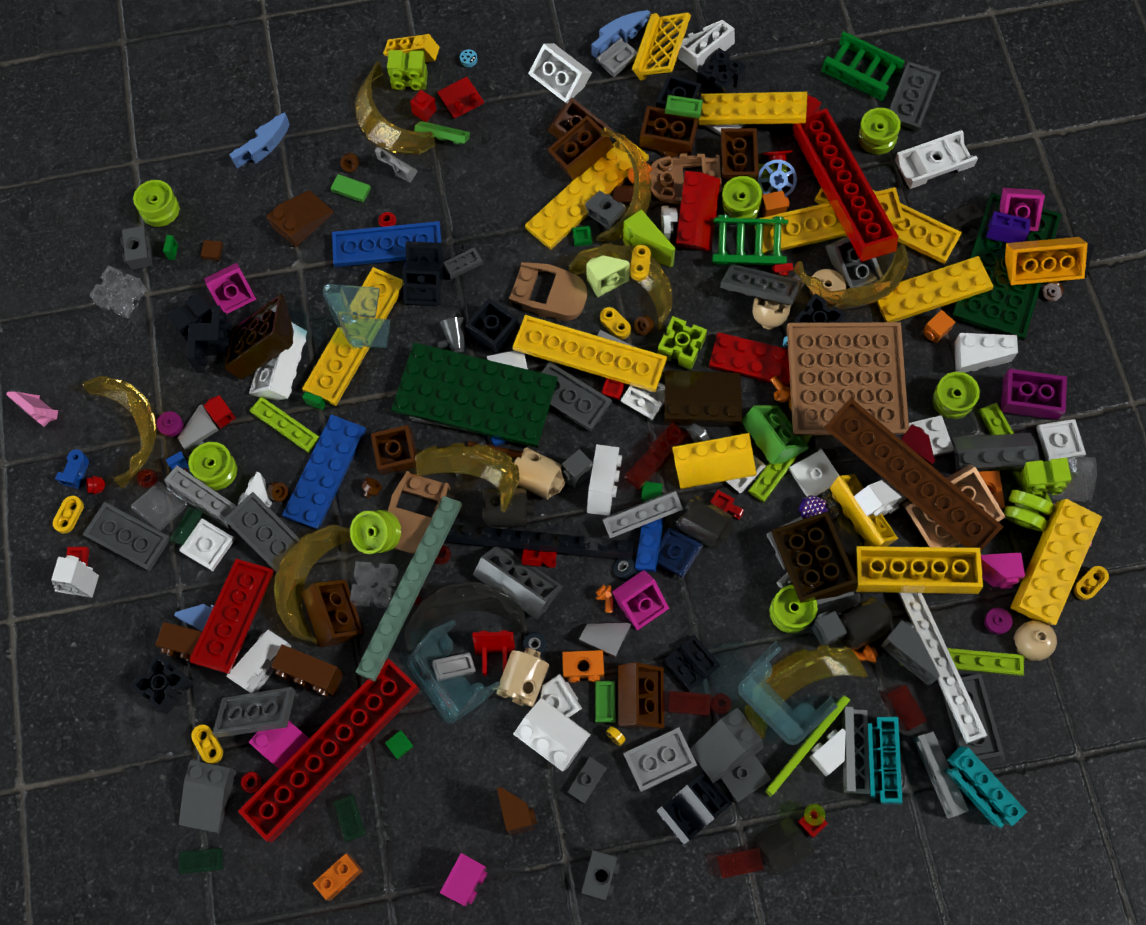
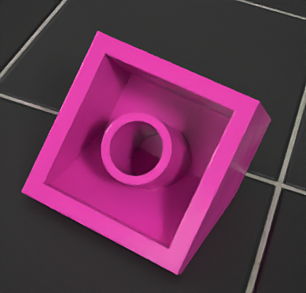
M1003 188L1000 213L1031 219L1029 231H1038L1045 195L1040 190Z
M237 263L204 278L217 305H220L226 314L256 300Z
M1021 553L981 555L982 578L991 586L1000 587L1003 590L1011 589L1025 577Z
M644 570L612 591L619 607L637 631L669 609L656 581Z
M289 720L286 728L257 732L249 743L280 769L310 738Z
M461 853L440 893L463 906H467L468 903L472 904L477 895L475 889L478 883L482 885L488 874L485 872L487 867Z

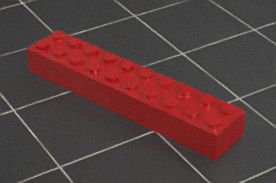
M823 109L806 115V123H793V135L861 262L897 251L899 236L829 111Z
M388 658L376 681L368 679L238 812L265 841L272 843L420 691L418 686Z

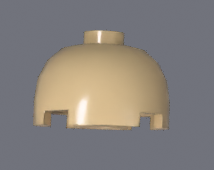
M756 297L753 302L752 312L755 320L763 328L773 329V327H778L787 320L791 305H784L777 301Z
M1038 620L1023 623L1016 630L1013 637L1017 652L1020 655H1024V658L1029 661L1047 659L1057 646V636L1053 628Z

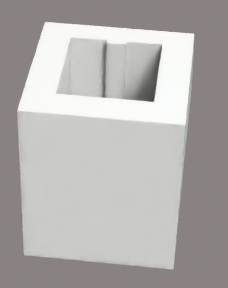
M256 472L255 476L250 478L247 490L239 497L238 505L254 492L270 508L272 502L268 497L267 485L261 473Z
M843 728L839 732L836 729L827 736L828 741L824 745L820 742L811 749L813 754L809 758L825 776H828L845 761L846 731Z

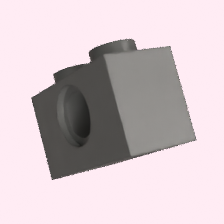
M600 190L585 203L588 216L612 232L628 219L626 206L622 202L614 200L611 195L605 194Z
M139 226L123 229V237H120V241L125 252L122 253L124 263H127L131 270L153 266L149 234L145 227Z
M580 449L562 463V474L566 479L565 483L569 487L572 485L575 489L591 477L593 462Z
M826 611L818 615V619L814 621L815 623L811 628L822 649L841 641L847 633L835 611L830 614Z
M592 851L581 894L605 901L607 896L612 897L614 884H611L612 876H617L620 863L616 862L617 857ZM604 870L607 873L608 878L605 882L601 883L596 880L595 874L597 871Z

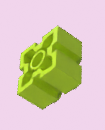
M389 50L387 70L392 89L402 90L406 89V87H411L413 90H426L428 71L425 64L424 51L403 53L402 50Z
M672 316L666 335H663L658 346L657 354L667 356V361L670 362L674 358L678 360L679 366L692 370L698 351L701 350L705 342L707 329L694 324L690 328L686 326L687 321Z
M1067 457L1044 462L1043 460L1026 462L1024 469L1020 473L1023 492L1038 497L1042 496L1043 492H1048L1051 495L1062 494L1072 480Z

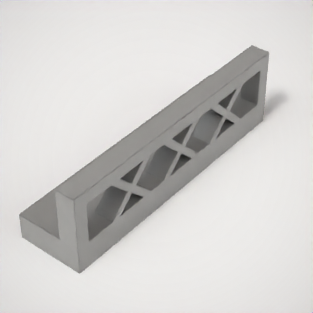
M176 466L164 479L168 489L228 530L232 528L224 518L237 507L235 504L179 466Z
M672 490L602 518L609 537L612 538L683 510L676 491Z
M844 707L842 710V728L846 731L845 761L843 762L844 793L870 794L867 710H855L853 707ZM854 715H862V724L858 728L854 725ZM856 733L863 739V745L859 749L854 744V735ZM856 754L864 760V765L859 770L855 767ZM857 775L864 780V789H856L855 777Z
M934 731L913 739L947 818L949 819L969 811L959 787L944 772L946 768L950 769Z

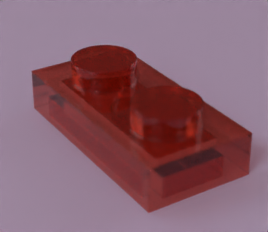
M906 684L887 694L907 731L927 721Z
M670 691L668 713L709 716L711 694Z
M759 848L717 857L722 879L764 870Z

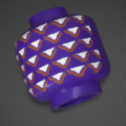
M809 495L807 498H803L799 512H801L802 518L806 519L829 511V508H826L827 502L825 499Z

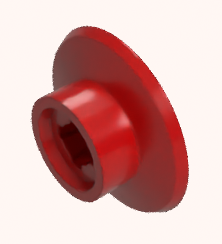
M793 150L762 152L761 154L768 156V162L772 160L786 161V154L791 153Z

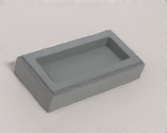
M470 652L431 662L437 681L476 672Z

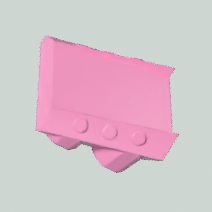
M7 392L6 395L43 427L50 421L57 419L58 410L51 409L40 400V395Z

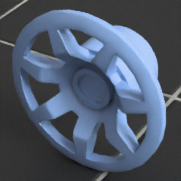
M772 160L766 163L759 171L758 183L763 194L770 193L773 188L782 191L784 186L791 187L790 190L784 194L787 197L796 186L797 176L795 169L786 161ZM773 163H779L776 171H773L768 166ZM782 164L788 166L791 171L786 173L781 171ZM766 168L770 176L769 178L761 179L762 173ZM793 174V184L788 182L787 176ZM761 182H769L770 186L767 191L763 189Z

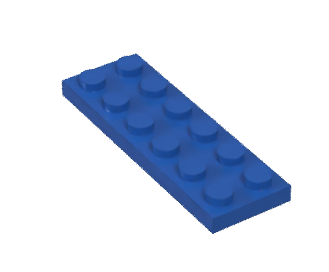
M440 221L332 232L333 264L335 267L406 260V241L442 243Z
M334 415L330 416L282 514L284 518L317 531L319 530L366 432L365 427Z

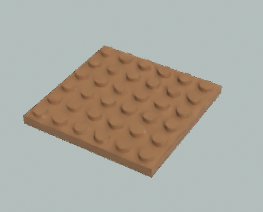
M901 322L787 324L793 436L832 435L824 426L850 397L895 435H904L909 429Z

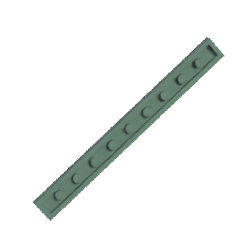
M443 496L356 670L358 675L376 681L462 507L461 502Z

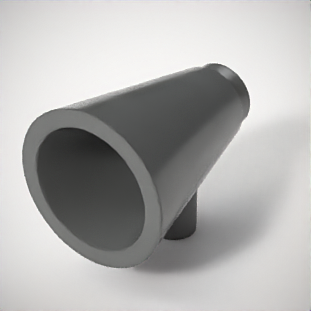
M455 317L441 321L440 325L447 340L439 341L438 347L440 349L450 347L452 352L463 354L465 319L463 317Z

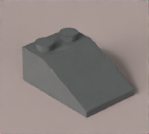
M848 236L825 246L832 265L843 276L846 287L852 296L885 281L876 258L861 262Z
M901 620L880 647L930 686L940 675L919 633L915 631L916 628L911 623Z
M736 708L721 718L690 748V751L703 771L714 783L764 748L762 738L741 711Z
M190 760L184 780L179 825L220 833L236 770Z

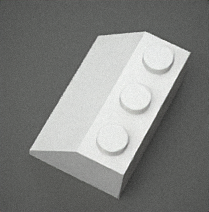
M552 43L543 44L528 74L561 100L567 102L585 87L592 72Z
M543 698L535 704L513 733L561 771L566 770L591 735Z

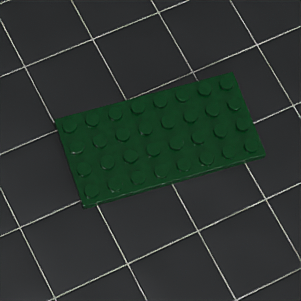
M991 192L970 259L979 256L993 284V289L957 301L951 318L1003 335H1017L1018 340L1024 341L1041 283L1010 285L1005 264L1006 242L986 238L993 212H1000L1001 195ZM1042 208L1038 231H1029L1025 242L1055 239L1062 214Z
M413 342L391 410L393 413L538 448L558 377Z

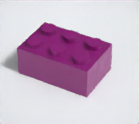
M1009 369L1002 380L1001 411L1003 413L1059 420L1066 412L1067 376Z

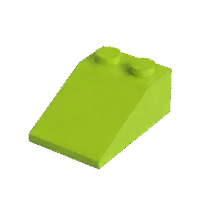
M642 209L624 221L623 242L628 248L631 247L633 250L638 245H645L651 251L650 259L670 268L674 265L675 247Z

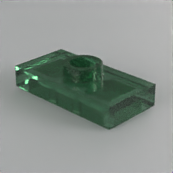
M190 507L171 536L170 541L183 546L195 529L196 523L203 512L197 508Z
M353 794L334 801L345 842L347 843L366 836L355 795Z
M223 848L179 852V874L224 870Z

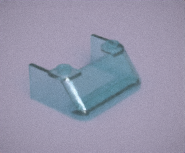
M326 284L323 286L322 292L324 300L334 322L351 346L355 348H362V346L387 348L391 321L373 319L376 317L380 289Z
M454 620L431 629L407 660L408 667L444 720L450 724L460 720L485 702L500 686L499 682L488 687L481 683H475L471 686L464 676L437 681L431 662L450 657L449 654L453 650V641L447 633L456 624Z
M776 641L746 672L738 684V692L787 744L796 745L838 706L831 696L817 710L809 703H801L792 709L767 684L765 680L772 674V666L769 661L782 650L779 642Z

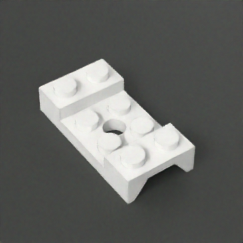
M962 130L898 152L895 158V162L910 189L926 184L928 179L956 169L960 172L974 167L978 160L977 156L969 154L964 145V133ZM932 156H940L941 160H935Z

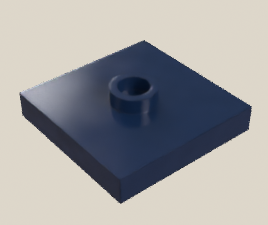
M668 528L660 541L657 566L684 578L703 545L674 529Z

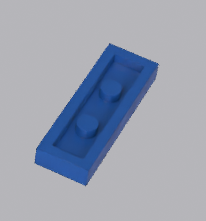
M664 518L641 527L635 564L636 571L656 572Z

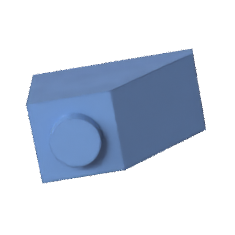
M205 604L178 611L174 616L202 632L214 605L210 607Z

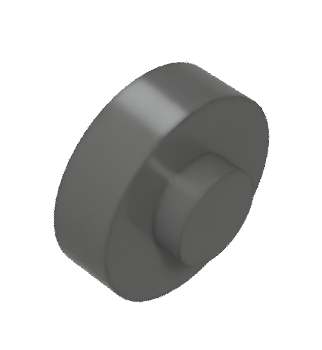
M693 423L687 428L688 435L695 443L710 440L707 431L702 426Z

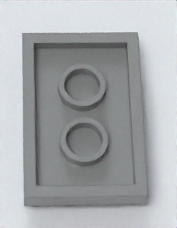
M679 727L623 753L640 792L697 766Z

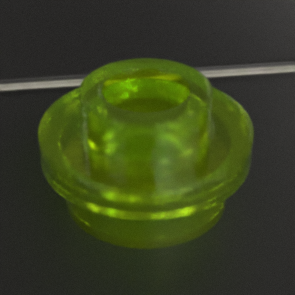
M811 804L806 807L804 818L808 824L817 826L825 820V811L820 805ZM812 811L817 812V819L811 817Z

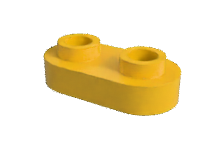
M638 245L632 251L630 275L636 281H643L649 275L651 251L645 245Z
M607 307L601 311L600 322L614 337L626 339L630 335L631 326L629 322L614 308ZM623 326L625 329L620 330L619 327Z
M68 496L63 500L53 520L55 530L62 534L72 531L84 508L82 500L76 496ZM68 522L67 526L63 527V524Z
M1094 566L1089 569L1075 584L1073 589L1075 596L1084 601L1091 599L1107 583L1109 579L1107 570L1101 566ZM1093 575H1097L1099 580H1095ZM1081 588L1086 590V594L1081 592Z
M199 725L192 731V740L205 762L209 764L218 763L223 757V749L218 739L212 734L213 730L206 725ZM206 733L207 737L202 740L201 735ZM215 750L216 755L214 757H211V751Z

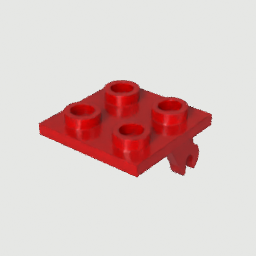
M468 77L437 92L454 119L484 104V100Z
M506 630L499 632H473L475 655H482L483 676H487L488 653H503L504 672L507 664V655L515 650L514 633Z

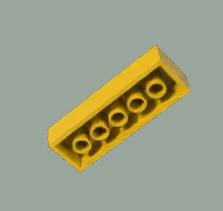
M1068 499L1056 502L1046 529L1042 533L1025 572V577H1023L1012 602L1011 609L1033 620L1042 621L1049 626L1057 624L1102 516Z
M857 546L855 550V576L858 581L856 592L979 594L983 588L980 548Z

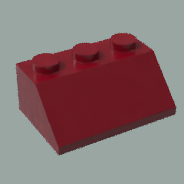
M912 424L901 440L932 466L935 459L929 435L922 428Z

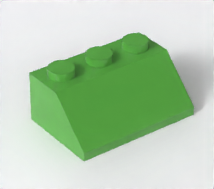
M754 405L742 419L745 430L752 436L755 444L762 450L765 458L771 464L785 463L809 448L801 436H793V425L778 405Z

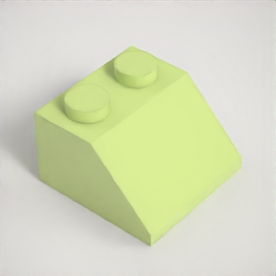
M604 255L592 258L586 264L587 282L596 296L600 297L628 282L630 263L626 260Z

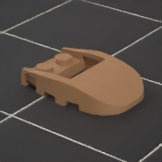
M683 153L679 157L671 158L667 156L656 160L651 165L652 171L649 172V184L653 195L665 203L681 204L684 184L683 168L702 166V173L721 179L719 155L716 154V158H707L705 154L688 156L687 153ZM720 180V188H719V196H718V198H719V197H722V184H721V180Z
M521 262L511 296H509V304H518L522 306V310L526 312L531 311L545 319L546 317H553L556 320L570 321L582 313L588 292L583 280L569 271L550 264ZM544 271L556 274L546 304L530 300L538 274Z
M406 471L392 494L388 511L397 517L401 526V537L395 549L415 554L432 520L431 517L397 508L401 493L404 492L437 502L433 513L434 516L443 496H447V490L450 491L448 483H442Z

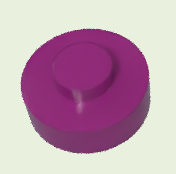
M168 411L161 414L157 419V428L164 436L173 437L181 432L183 420L177 413Z
M993 608L985 615L984 625L990 633L1001 635L1011 628L1012 617L1003 608Z

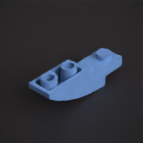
M646 10L631 13L605 25L599 30V38L592 43V55L597 58L620 38L625 43L633 39L639 31L647 27L650 12Z
M285 113L274 117L273 120L265 125H261L255 130L256 138L249 140L248 143L229 154L237 169L250 160L257 164L280 143L290 125Z

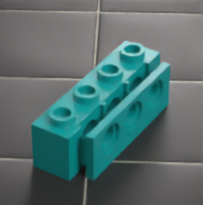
M877 717V727H872V723H868L871 798H875V794H880L881 804L902 805L898 717ZM876 731L880 732V748H876ZM877 752L881 753V769H877ZM878 773L882 774V790L878 791Z
M960 746L946 759L953 768H946L944 772L992 825L1000 828L1004 824L1013 826L1027 813L1026 809L969 747ZM964 776L968 782H965L961 777ZM977 791H978V793H979L983 798H980V797L976 794ZM993 808L997 814H994L991 809Z

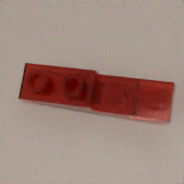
M672 422L650 445L649 450L625 474L624 479L639 490L661 469L673 454L672 447L679 446L687 436V433Z

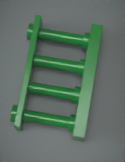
M843 31L839 42L841 48L834 59L826 57L821 72L883 101L889 89L886 83L894 71L899 74L901 73L905 60ZM847 49L857 53L849 66L840 62ZM863 56L873 60L864 74L855 70ZM878 64L888 68L880 81L871 77Z
M718 215V218H714L713 224L719 225L718 252L712 256V264L774 266L787 263V256H782L781 227L788 224V220H785L784 217L775 216L773 219L729 218L728 215ZM727 225H738L737 252H735V255H727L726 252ZM745 225L756 226L755 253L753 255H746L744 252ZM763 226H774V244L771 256H764V253H762Z

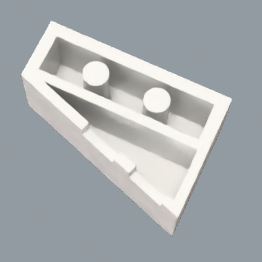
M720 20L704 27L701 32L688 34V37L682 41L677 58L698 72L706 61L710 63L711 56L719 48L726 51L735 43L734 28L725 21Z
M960 333L954 342L956 372L966 373L978 371L988 366L993 367L1012 362L1018 353L1017 335Z
M596 444L588 490L587 513L610 516L612 498H616L617 486H614V484L619 481L620 471L617 470V467H621L622 456L619 455V447Z
M884 479L868 485L854 496L866 516L885 515L888 512L891 514L900 508L898 505L907 499L889 482H885Z
M67 555L66 558L58 557L51 581L55 592L92 598L99 575L93 571V568L86 566V563L79 561L78 557Z
M267 630L259 636L257 642L226 677L250 693L259 692L274 671L271 665L281 644L290 648L291 645L270 630Z

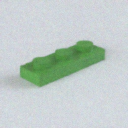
M419 121L414 129V132L420 133L421 136H434L438 140H451L455 144L466 143L470 138V132Z

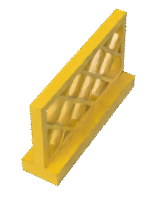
M689 12L659 17L657 13L651 14L632 70L640 80H646L647 75L673 71L691 17ZM680 20H683L682 23H680L678 26H676V24H677ZM674 26L675 28L667 34L666 32ZM679 32L678 36L672 40L671 38ZM668 40H670V42L665 47H661ZM674 46V49L667 54L666 52ZM663 54L666 55V56H665L664 58H662L659 62L656 61V60L659 59ZM668 60H670L668 66L661 67Z

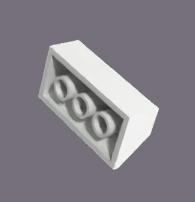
M292 323L294 330L292 346L288 350L285 349L275 359L273 358L268 361L264 367H260L255 371L249 395L262 396L263 398L276 401L288 399L292 391L293 380L296 377L297 365L301 360L302 348L306 342V330Z

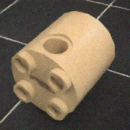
M526 447L522 453V458L517 457L513 467L516 469L511 474L509 482L548 500L550 497L560 493L566 482L562 474V464Z
M526 648L524 652L511 651L496 694L504 698H513L512 702L524 706L525 704L533 707L549 664L541 660V653L534 649Z

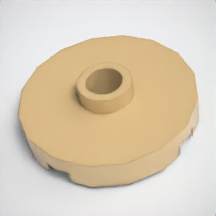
M822 269L815 272L809 282V293L813 297L816 293L828 301V304L838 302L843 297L846 289L843 276L831 269Z

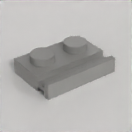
M620 38L596 58V62L600 63L609 74L615 77L636 59L638 52Z

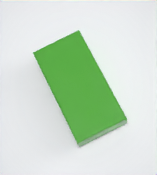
M668 95L665 114L700 119L703 100Z
M338 174L330 189L331 192L364 203L371 187L368 184Z
M595 681V723H616L615 681Z

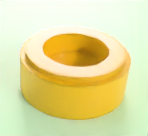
M613 726L608 728L606 731L607 736L615 744L621 746L625 742L624 735Z

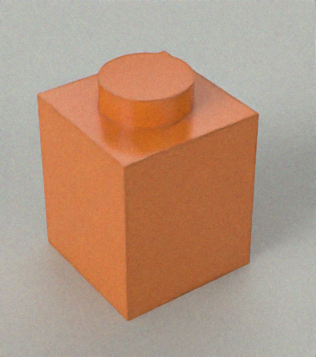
M783 190L762 195L761 209L764 217L787 211L789 199L785 197Z
M941 310L925 325L922 332L927 339L937 343L952 329L955 321Z

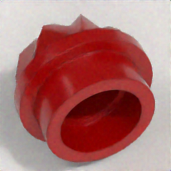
M95 475L92 478H86L87 493L96 495L102 492L105 488L104 480Z

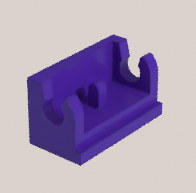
M994 211L988 225L989 230L986 238L1006 243L1025 242L1029 234L1031 219Z

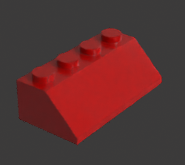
M685 171L676 247L712 251L715 228L713 221L716 218L721 179L701 172Z

